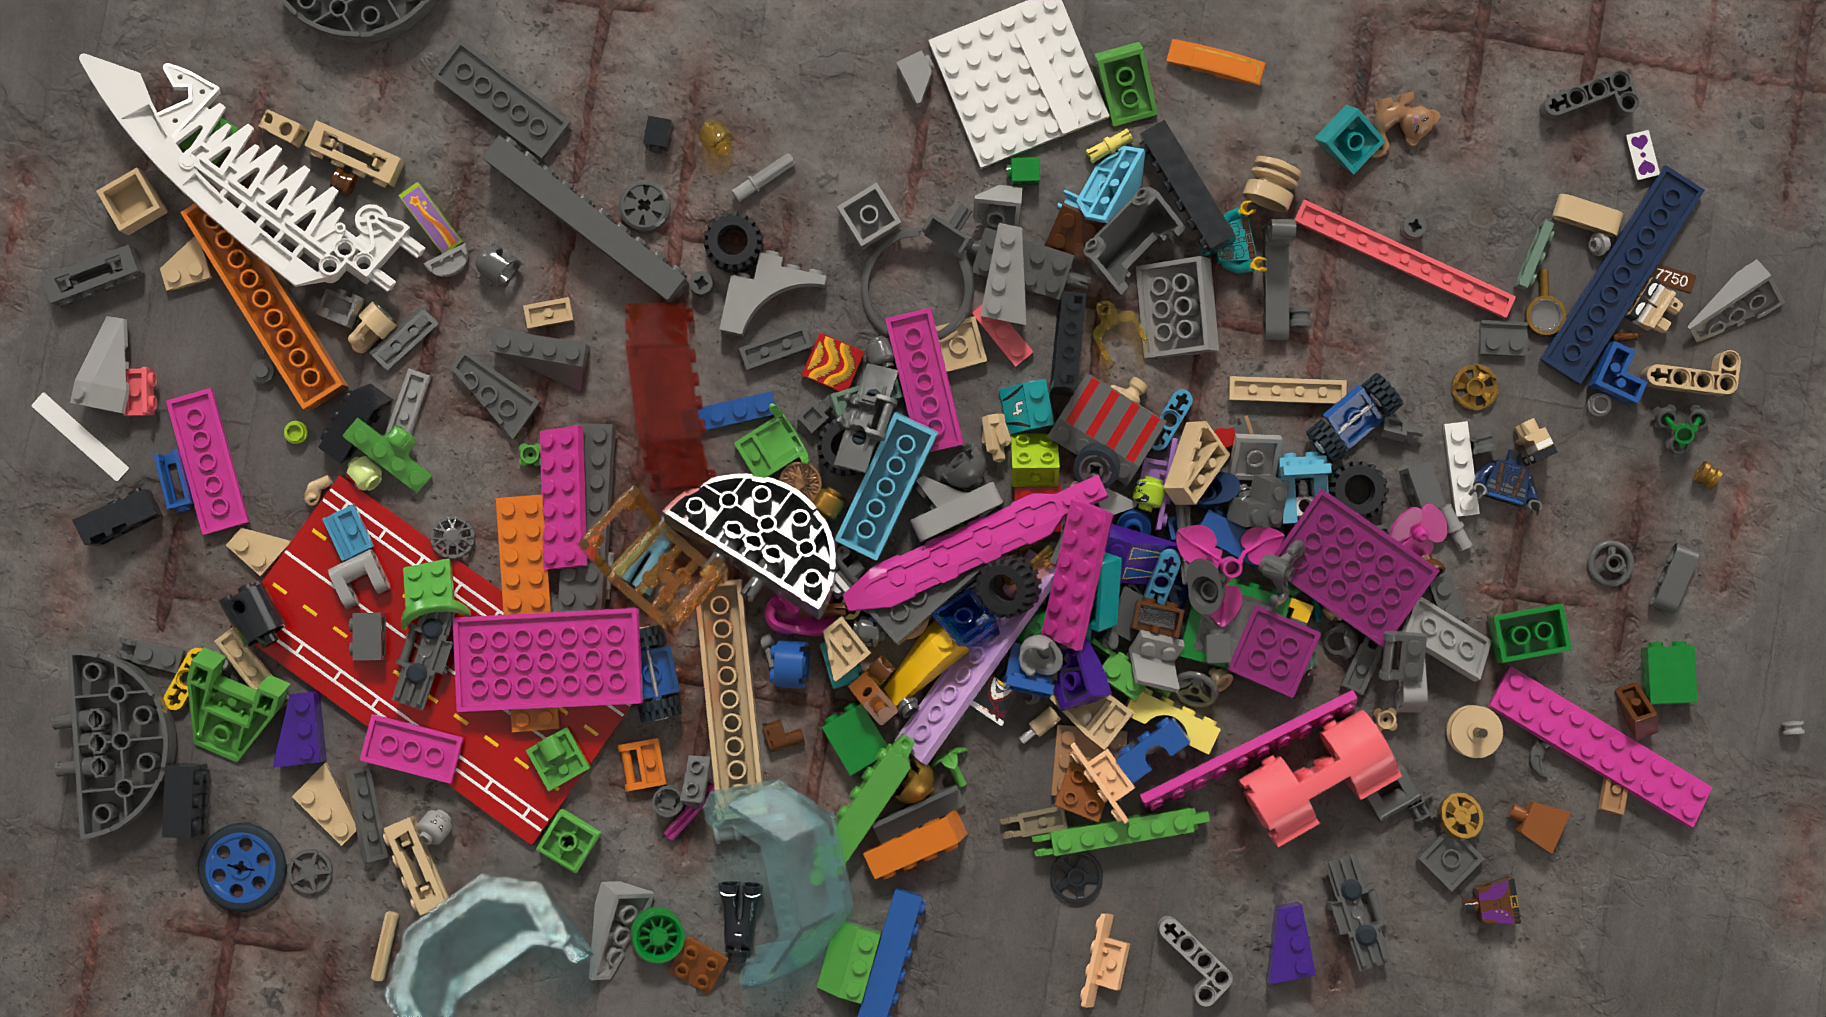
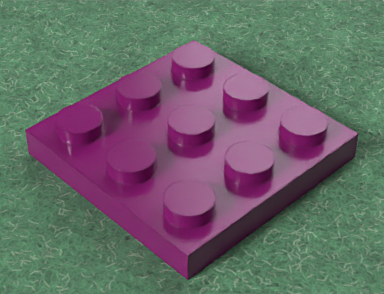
M1255 604L1227 670L1293 698L1321 633Z

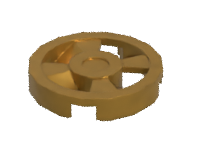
M1479 364L1461 368L1454 375L1451 382V393L1454 400L1460 407L1467 410L1478 411L1489 407L1495 401L1499 391L1496 375L1489 368ZM1467 370L1473 371L1472 379L1466 374ZM1490 378L1492 386L1485 387L1484 381ZM1456 389H1465L1466 394L1460 397L1457 395ZM1481 395L1485 403L1476 406V397Z
M1457 792L1445 797L1440 802L1438 808V815L1441 814L1442 820L1440 825L1447 835L1461 840L1472 838L1481 831L1483 812L1473 797L1466 793ZM1457 798L1461 800V806H1459ZM1446 813L1450 814V818H1446ZM1477 813L1478 821L1475 823L1471 822V814ZM1464 826L1466 834L1457 832V828Z

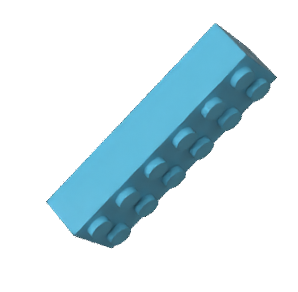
M898 412L894 413L885 432L887 435L886 439L881 441L835 541L876 561L880 558L936 440L938 431Z

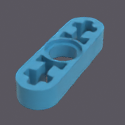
M1184 389L1177 390L1171 396L1159 417L1163 419L1166 414H1173L1176 417V424L1172 427L1166 425L1163 427L1164 430L1170 431V434L1168 436L1165 432L1161 438L1164 442L1163 445H1152V450L1160 451L1168 445L1192 405L1193 398L1189 391ZM1185 395V401L1188 403L1187 405L1182 404L1178 411H1182L1180 416L1177 411L1169 409L1171 405L1175 408L1178 400L1175 399L1176 396Z
M1166 549L1161 552L1143 596L1153 599L1155 592H1157V603L1155 604L1164 605L1181 563L1180 555L1177 551ZM1173 557L1174 562L1170 563L1168 571H1166V560ZM1163 576L1168 579V583L1160 587L1155 584V579ZM1144 609L1146 612H1148V613H1150V614L1159 613V612H1155V611H1151V610H1146V609Z

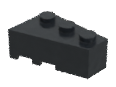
M371 383L353 391H348L343 398L344 405L332 416V425L322 433L320 437L322 442L318 448L339 463L351 459L358 448L345 439L343 434L357 417L369 426L372 422L376 423L380 418L377 413L381 407L386 404L389 405L393 399Z
M137 488L130 491L128 496L112 500L107 505L90 511L72 521L84 545L101 547L163 514L151 490Z

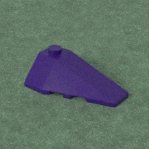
M1086 636L1083 649L1077 651L1054 641L1063 656L1062 666L1057 671V680L1054 681V690L1060 711L1091 704L1112 695L1106 672Z

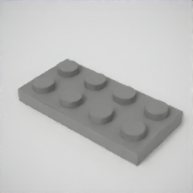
M1420 597L1405 618L1401 632L1427 634L1426 653L1472 681L1480 680L1492 640L1423 597Z

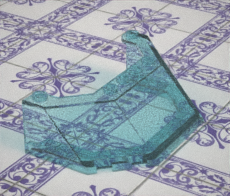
M781 779L710 791L703 807L705 819L709 826L716 829L732 826L761 846L779 937L774 943L755 946L756 956L753 959L748 958L745 962L746 965L740 972L742 990L767 986L817 960L854 908L836 816L816 805V802L804 794L798 793L787 786L788 784Z
M481 874L404 929L401 937L403 943L399 954L396 953L391 970L393 975L390 985L386 986L384 997L394 1017H454L460 999L534 946L564 950L568 959L575 964L585 962L594 953L583 934L541 883L524 882L504 877L496 878Z

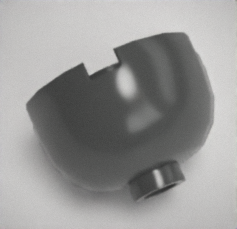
M972 443V447L969 444H965L948 458L952 461L947 467L943 464L939 472L942 478L953 487L960 489L970 486L975 487L983 480L986 460L982 451L975 443Z

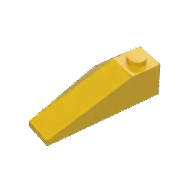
M935 620L920 635L884 687V690L898 708V703L902 699L912 697L971 650L968 646H958ZM950 624L951 628L957 633V635L960 638H962L960 634L957 632V630Z

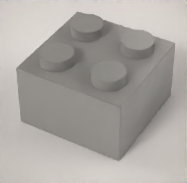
M877 182L837 206L840 216L861 250L901 227L899 217Z

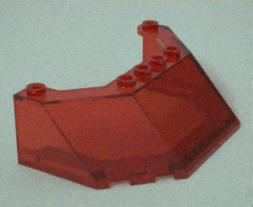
M686 302L625 304L626 314L630 313L629 318L625 319L626 334H629V339L625 340L638 441L640 449H645L647 457H643L646 474L652 475L651 482H649L650 492L657 496H664L699 489V487L704 488L701 486L711 478H715L716 472L708 464L702 434L706 433L705 419H700L699 410L703 409L701 395L697 396L696 386H700L699 374L694 372L693 363H697L695 348L691 349L689 327H691V322H695L693 308H689Z

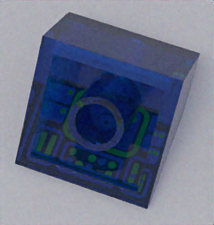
M970 588L931 613L932 617L957 646L981 647L1000 634L996 617L988 613V608H983L981 605L983 602L978 599Z

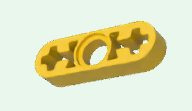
M193 648L185 657L164 695L168 709L179 710L187 705L189 701L188 686L182 683L181 677L185 672H189L190 668H187V666L191 665L194 655L198 654L203 648ZM176 686H178L181 689L187 690V692L184 691L179 694L178 699L181 700V702L175 703L173 705L174 700L171 698V696L177 695L180 691V689H177Z

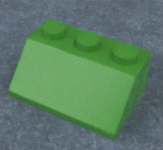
M836 919L817 988L839 998L861 1004L881 931Z

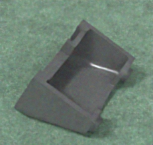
M1151 187L1141 188L1086 243L1084 254L1101 282L1121 295L1129 287L1125 282V277L1128 278L1131 275L1127 270L1131 264L1157 238L1164 241L1167 238L1165 235L1169 233L1179 236L1186 227L1157 190Z

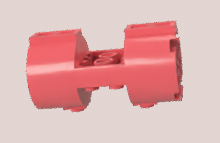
M1360 710L1337 723L1334 719L1322 726L1324 730L1319 732L1329 756L1323 755L1313 761L1314 766L1309 769L1302 767L1292 773L1282 757L1277 756L1275 758L1274 755H1271L1261 761L1262 766L1258 767L1257 770L1238 780L1239 785L1247 789L1243 794L1259 822L1265 829L1271 830L1268 832V835L1275 846L1280 847L1320 824L1309 799L1344 780L1356 798L1362 800L1402 777L1387 742L1365 711Z

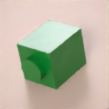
M1011 158V165L1006 166L1007 179H1011V185H1039L1040 158Z

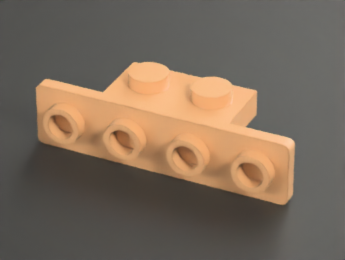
M1076 743L1071 744L1070 746L1073 750L1070 751V754L1077 764L1079 762L1084 764L1086 770L1083 772L1091 783L1095 781L1100 787L1097 792L1105 803L1109 800L1114 807L1111 812L1118 822L1123 820L1125 824L1129 822V819L1116 801L1135 787L1116 762L1109 749H1106L1088 762Z
M1101 914L1096 922L1097 934L1090 949L1092 957L1085 972L1087 977L1086 984L1080 994L1081 1006L1085 1008L1094 1006L1098 985L1114 990H1120L1130 943L1109 938L1113 914Z

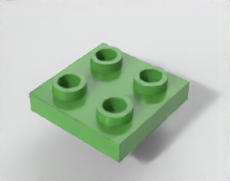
M569 727L547 737L526 750L548 791L591 768Z

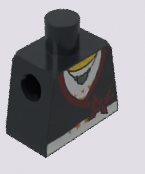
M1007 668L1004 669L999 678L991 674L970 704V706L1001 727L1018 693L1017 691L1003 688Z

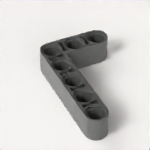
M1271 219L1263 228V258L1267 259L1266 261L1263 260V267L1267 268L1263 272L1264 340H1288L1289 246L1295 241L1296 237L1295 219Z

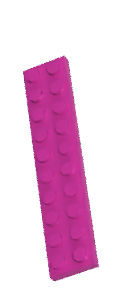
M1512 666L1507 667L1487 705L1489 709L1602 777L1610 779L1612 783L1619 785L1622 789L1625 788L1632 795L1689 829L1694 827L1713 788Z
M1351 690L1141 794V803L1145 811L1151 809L1152 812H1155L1164 807L1163 803L1171 799L1173 802L1183 798L1185 792L1191 789L1194 791L1202 789L1207 785L1205 782L1213 778L1215 781L1228 775L1227 771L1233 768L1240 770L1249 764L1247 761L1256 758L1260 760L1268 756L1270 750L1276 747L1278 750L1291 744L1290 740L1296 737L1299 739L1305 738L1312 733V729L1318 726L1322 729L1323 725L1338 716L1345 718L1351 715L1356 707V694Z

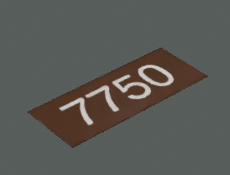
M1657 264L1648 279L1654 277L1662 285L1691 293L1696 275Z

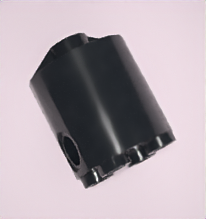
M261 581L253 584L247 583L238 588L239 593L235 596L231 594L219 601L221 608L245 648L259 643L263 649L279 640L277 632L287 625L270 593Z

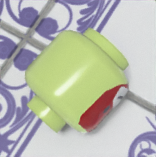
M369 456L355 457L348 463L349 468L346 476L359 490L370 491L380 484L382 470Z

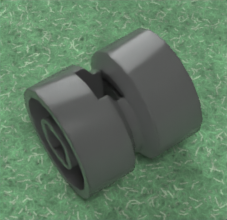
M668 784L655 792L652 804L654 810L659 815L671 817L684 808L685 804L680 801L681 787Z

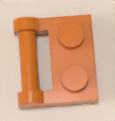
M659 738L617 745L618 751L621 752L626 778V784H624L625 791L667 784ZM636 749L642 779L640 782L635 781L630 750Z

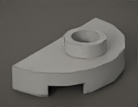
M464 243L423 264L430 272L437 276H454L462 271L468 262L469 252L467 244Z

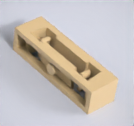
M317 120L304 145L311 150L309 154L321 160L324 156L332 159L331 164L342 169L347 166L353 169L351 173L361 178H365L366 175L374 178L372 182L383 188H386V185L395 186L405 165L401 158ZM329 136L337 138L339 142L347 147L374 158L372 166L380 170L379 173L372 170L367 164L336 151L339 143L335 139L329 138ZM326 146L330 147V148L333 149V150H332V151L327 150V149H326ZM380 157L386 160V162H382L377 158Z
M414 815L383 828L385 831L383 837L387 846H391L394 855H392L395 866L401 869L403 886L406 890L409 889L412 895L410 901L414 911H418L419 915H423L451 901L427 844H424L418 838L419 834L416 829L418 823ZM412 843L415 845L412 846V849L426 882L430 881V884L420 888L422 883L407 849L404 850L405 846Z

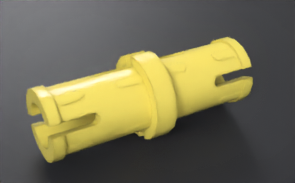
M1126 128L1110 138L1106 137L1103 139V142L1087 149L1086 154L1088 158H1091V163L1093 164L1108 154L1112 155L1122 146L1132 143L1133 138L1131 134H1128L1129 130Z

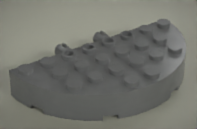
M281 0V2L306 26L326 37L345 42L367 43L385 40L407 31L420 22L432 10L438 0Z
M752 474L723 475L697 484V487L687 492L684 491L662 511L665 524L713 553L704 566L701 567L705 574L710 572L709 576L714 577L722 564L727 562L751 577L747 585L740 591V594L745 599L747 596L749 597L748 601L752 602L761 588L766 586L815 618L820 619L831 599L835 583L834 542L825 519L817 511L816 506L795 488L769 477H766V479L753 477Z
M94 650L67 651L71 714L53 715L51 722H62L52 724L53 730L72 728L75 761L56 762L55 769L65 768V770L55 771L57 777L76 775L80 840L115 832L136 821L146 813L164 790L165 766L174 764L177 748L176 728L172 711L168 709L164 695L156 683L143 670L126 659L116 657L114 654Z

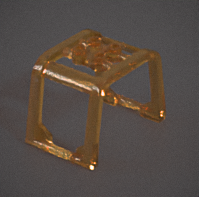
M634 484L577 543V546L616 588L674 637L681 631L680 626L716 586L719 583L724 584L729 578L727 564L716 556L700 573L703 578L681 602L678 599L675 600V593L682 586L691 583V574L699 566H704L708 559L660 518L642 491ZM639 507L651 524L610 567L598 553L605 539L601 532L622 509L630 513ZM663 534L675 546L668 553L659 556L655 566L643 573L641 583L633 589L621 577L650 545ZM683 551L692 560L685 568H679L675 572L674 577L670 571L675 566L674 560ZM660 578L664 586L660 588L659 596L650 604L641 595L648 588L657 587ZM665 602H673L663 614L658 611Z

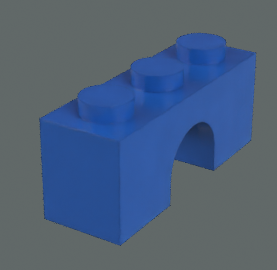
M1167 717L1156 724L1157 729L1152 733H1149V731L1144 732L1136 738L1138 743L1132 747L1128 744L1117 752L1119 756L1116 757V762L1132 784L1152 770V766L1146 758V752L1149 748L1153 746L1164 747L1172 756L1190 744V738L1174 717L1170 720Z

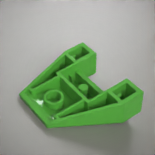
M204 647L192 659L187 677L194 744L238 762L285 704L291 683L268 675L257 687V690L222 676L226 656Z

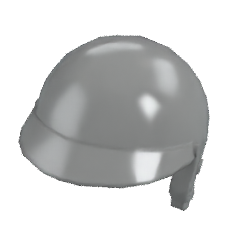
M1033 635L1022 643L1019 661L1022 670L1029 676L1034 675L1035 672L1042 675H1051L1060 670L1063 656L1051 638L1044 635Z

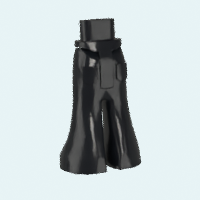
M723 881L718 883V890L724 912L725 951L728 952V962L746 963L747 953H750L755 915L762 896L763 885L756 882H744L742 884L741 919H738L740 882Z

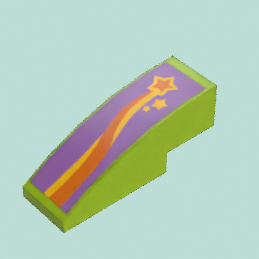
M416 182L398 195L442 254L463 243L421 184Z

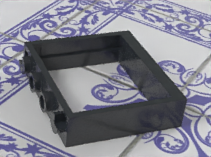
M1063 291L1059 298L1049 394L1072 396L1077 390L1087 293Z

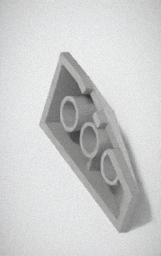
M1756 259L1738 271L1687 327L1695 341L1700 342L1723 333L1725 328L1736 324L1737 327L1743 325L1745 320L1751 317L1761 318L1784 304L1785 301L1772 275Z
M106 316L75 379L70 403L125 414L130 391L129 383L126 382L125 371L129 370V362L125 361V350L128 347L126 319Z
M621 881L601 882L594 909L589 971L590 980H607L612 978L625 955L624 949L629 940H631L630 931L633 921L639 913L651 907L654 897L652 891Z

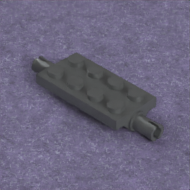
M985 227L982 239L979 242L975 241L968 254L974 255L975 258L972 268L973 273L988 277L997 234L996 230ZM1023 239L1025 289L1058 300L1064 287H1067V285L1087 292L1089 286L1080 283V281L1090 284L1092 277L1072 272L1070 267L1074 255Z

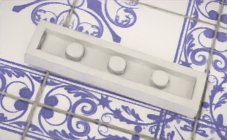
M1468 421L1444 424L1443 433L1453 510L1457 517L1480 514L1477 492H1474L1472 496L1468 494L1473 487L1475 478Z

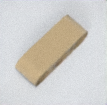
M1559 194L1552 218L1595 233L1606 234L1608 237H1617L1624 214L1618 210L1572 195Z

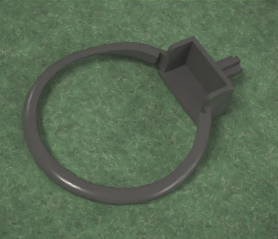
M960 204L949 223L931 213L923 227L908 228L895 232L883 240L868 258L861 278L862 302L871 322L887 337H889L887 326L879 319L869 300L868 281L870 271L878 256L888 246L904 238L920 237L921 232L925 233L924 236L962 260L959 261L965 281L963 303L955 318L946 327L937 332L939 340L954 332L969 313L974 298L975 280L972 266L968 259V252L975 243V240L960 231L972 213V210L963 204Z

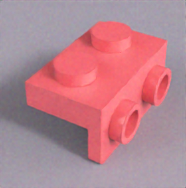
M142 367L141 369L125 370L126 382L129 383L130 391L124 416L154 415V410L157 409V398L154 396L157 376L154 369Z

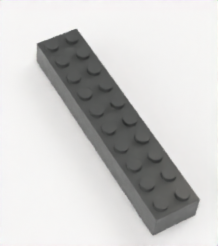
M499 135L482 156L493 169L671 306L674 305L689 285L686 280L687 275L675 264L670 267L668 265L669 261L666 260L667 258L657 250L653 253L649 251L650 247L644 240L638 236L635 239L631 237L632 233L619 221L617 224H614V219L601 207L596 210V205L584 194L581 193L578 196L576 194L577 191L566 180L558 181L559 177L549 167L544 165L541 168V163L537 161V158L528 151H525L523 154L521 152L523 149L510 137L507 136L504 139Z

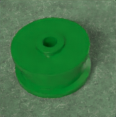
M651 907L645 909L637 915L631 926L630 936L634 948L639 956L648 962L664 963L670 961L679 954L684 945V928L676 914L667 908Z

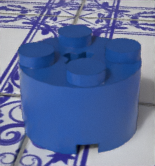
M779 640L777 645H772L771 659H774V669L770 670V683H775L778 688H806L807 684H803V680L809 677L810 653L805 651L804 646H809L808 642Z

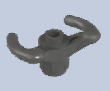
M1302 540L1294 541L1288 547L1287 553L1281 557L1274 554H1265L1260 562L1258 571L1263 573L1262 576L1272 579L1279 593L1278 596L1272 595L1270 597V601L1274 606L1282 605L1289 596L1290 591L1287 581L1292 579L1295 568L1292 565L1299 556L1303 555L1306 547Z

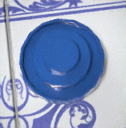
M1129 509L1120 514L1117 526L1149 535L1151 520L1145 512L1139 509Z

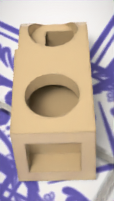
M268 109L258 125L260 128L297 148H300L309 131L301 124Z

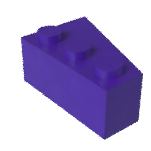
M320 692L290 694L273 767L327 761Z
M1299 902L1275 906L1266 981L1269 984L1316 976L1302 905Z

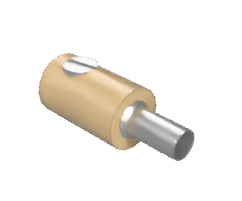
M1050 706L1029 723L1031 728L1020 736L1019 739L1025 744L1034 735L1041 737L1050 728L1054 727L1061 718Z

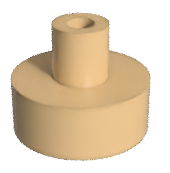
M1214 667L1209 671L1210 678L1218 687V692L1225 690L1233 680L1232 674L1226 668L1217 670Z

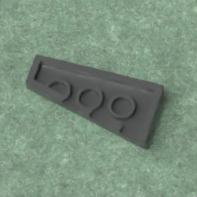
M465 349L461 351L450 367L513 440L516 439L541 403Z

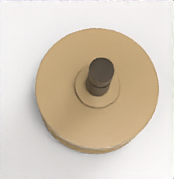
M1467 705L1457 709L1450 716L1446 725V736L1451 747L1459 754L1472 758H1483L1492 754L1499 747L1503 737V727L1498 716L1490 709L1482 706Z

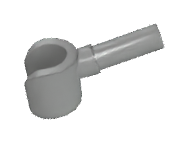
M767 633L761 637L760 641L766 653L768 666L773 667L774 661L771 659L769 647L776 643L771 633Z

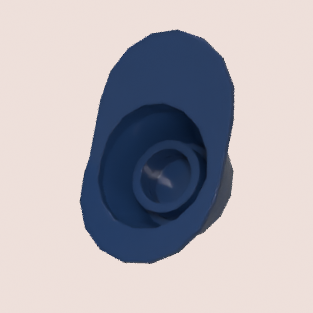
M1218 472L1195 506L1208 510L1216 507L1218 504L1229 502L1239 493L1240 483L1238 478L1228 472Z

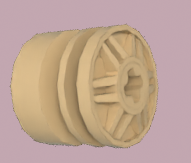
M1257 156L1254 162L1256 167L1251 169V173L1258 179L1247 180L1242 196L1261 207L1279 212H1287L1294 196L1286 189L1297 188L1298 183L1296 181L1301 178L1302 172L1283 160Z

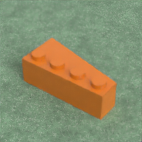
M956 809L949 812L942 819L936 818L923 824L921 828L917 827L902 834L899 838L897 836L882 844H878L868 849L863 855L874 879L883 877V880L896 875L895 870L903 867L904 871L915 867L918 860L924 858L926 862L937 857V852L943 849L947 853L958 848L957 843L968 833Z

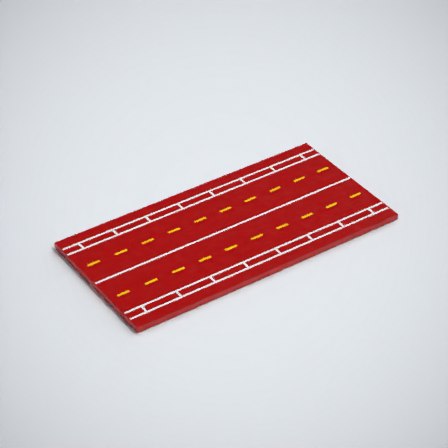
M339 475L262 581L287 625L277 632L279 640L263 649L259 643L255 644V646L367 727L369 726L371 715L375 714L464 737L453 783L446 784L526 842L533 845L586 771L548 791L526 750L547 737L569 727L589 765H591L634 704L559 707V729L512 732L510 710L457 712L454 650L450 651L446 667H449L447 675L436 673L424 710L392 700L403 667L397 664L396 660L400 658L409 631L408 625L406 630H402L401 624L402 614L406 609L403 568L446 558L439 556L434 551L428 537L363 490H359L342 475ZM355 504L375 546L371 549L376 554L389 581L390 589L379 594L375 590L368 574L350 582L359 604L346 609L328 573V569L345 561L341 560L322 519ZM439 545L436 546L440 551L443 549ZM450 559L452 563L454 600L461 602L469 608L471 612L470 617L504 615L502 590L460 560ZM352 613H386V660H353V656L349 653V644L353 642V632L349 630V620L353 618ZM459 613L455 615V617H466ZM419 617L413 619L410 623L417 624ZM453 624L447 639L451 642H454ZM421 632L417 634L409 662L414 663L423 638Z

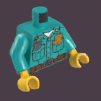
M1251 200L1244 201L1240 207L1224 214L1225 219L1235 233L1236 242L1214 254L1216 264H1222L1224 269L1238 274L1253 272L1254 270L1261 272L1267 270L1265 267H1259V263L1267 259L1256 257L1248 216L1244 217V215L1256 213V209L1247 210V205L1253 202ZM1199 244L1201 256L1210 255L1209 251H1204Z

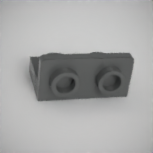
M689 755L680 801L691 809H699L700 804L704 803L712 762L710 757Z

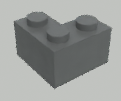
M1253 475L1250 496L1235 497L1230 500L1227 520L1244 527L1281 528L1289 482L1272 475Z

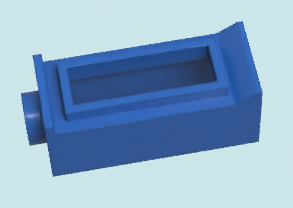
M174 449L170 454H155L154 459L167 509L175 510L176 513L189 511V506H193L194 502L180 451ZM175 463L185 499L181 500L177 499L169 465Z

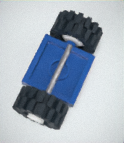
M1375 373L1361 386H1356L1323 414L1328 423L1320 419L1306 431V434L1317 450L1323 456H1326L1328 461L1335 463L1353 445L1384 420L1379 411L1389 417L1404 403L1396 389L1391 386V383L1386 381L1379 373Z
M663 624L640 628V646L644 648L641 652L643 699L653 698L654 700L637 704L641 723L667 719L671 716L682 714L679 695L660 699L662 695L680 691L671 645L656 649L649 647L667 643Z

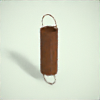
M1637 331L1613 333L1611 340L1612 342L1635 341L1638 337L1642 336H1638Z

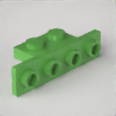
M1093 638L1091 646L1108 658L1102 666L1106 672L1108 683L1136 702L1146 688V685L1135 682L1132 664L1129 663L1130 658L1121 652L1116 654L1109 647H1103L1101 645L1102 639L1099 638L1097 641ZM1151 687L1166 698L1171 693L1168 690Z

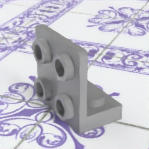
M1140 630L1129 648L1135 682L1141 685L1178 692L1180 688L1174 662L1185 647L1183 640Z

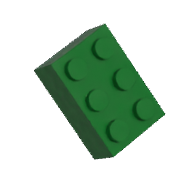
M1552 604L1487 616L1495 661L1497 663L1572 650L1563 604Z

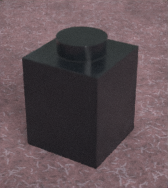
M648 115L643 144L648 148V151L662 153V150H669L673 130L672 121Z

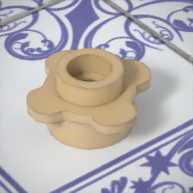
M1377 708L1374 710L1373 715L1376 717L1375 725L1379 731L1383 729L1394 731L1397 729L1398 725L1395 716L1397 711L1394 708H1389L1388 710Z

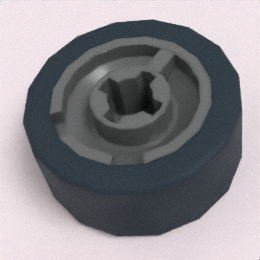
M1092 443L1085 446L1077 455L1073 466L1074 475L1079 483L1099 475L1106 489L1114 483L1120 470L1119 457L1109 446L1101 443ZM1093 466H1100V470L1094 469Z

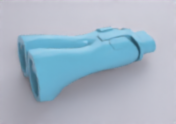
M663 516L660 521H655L656 523L649 528L635 549L612 571L630 583L648 553H651L644 567L632 583V585L648 595H651L659 568L673 544L675 535H677L675 529L665 524Z

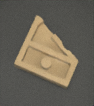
M195 236L160 268L165 288L168 292L213 279L207 255Z
M241 528L226 546L259 576H263L280 558L291 541Z
M842 616L823 631L835 682L871 654Z

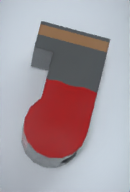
M1249 415L1238 418V426L1214 430L1225 448L1233 445L1235 434H1255Z

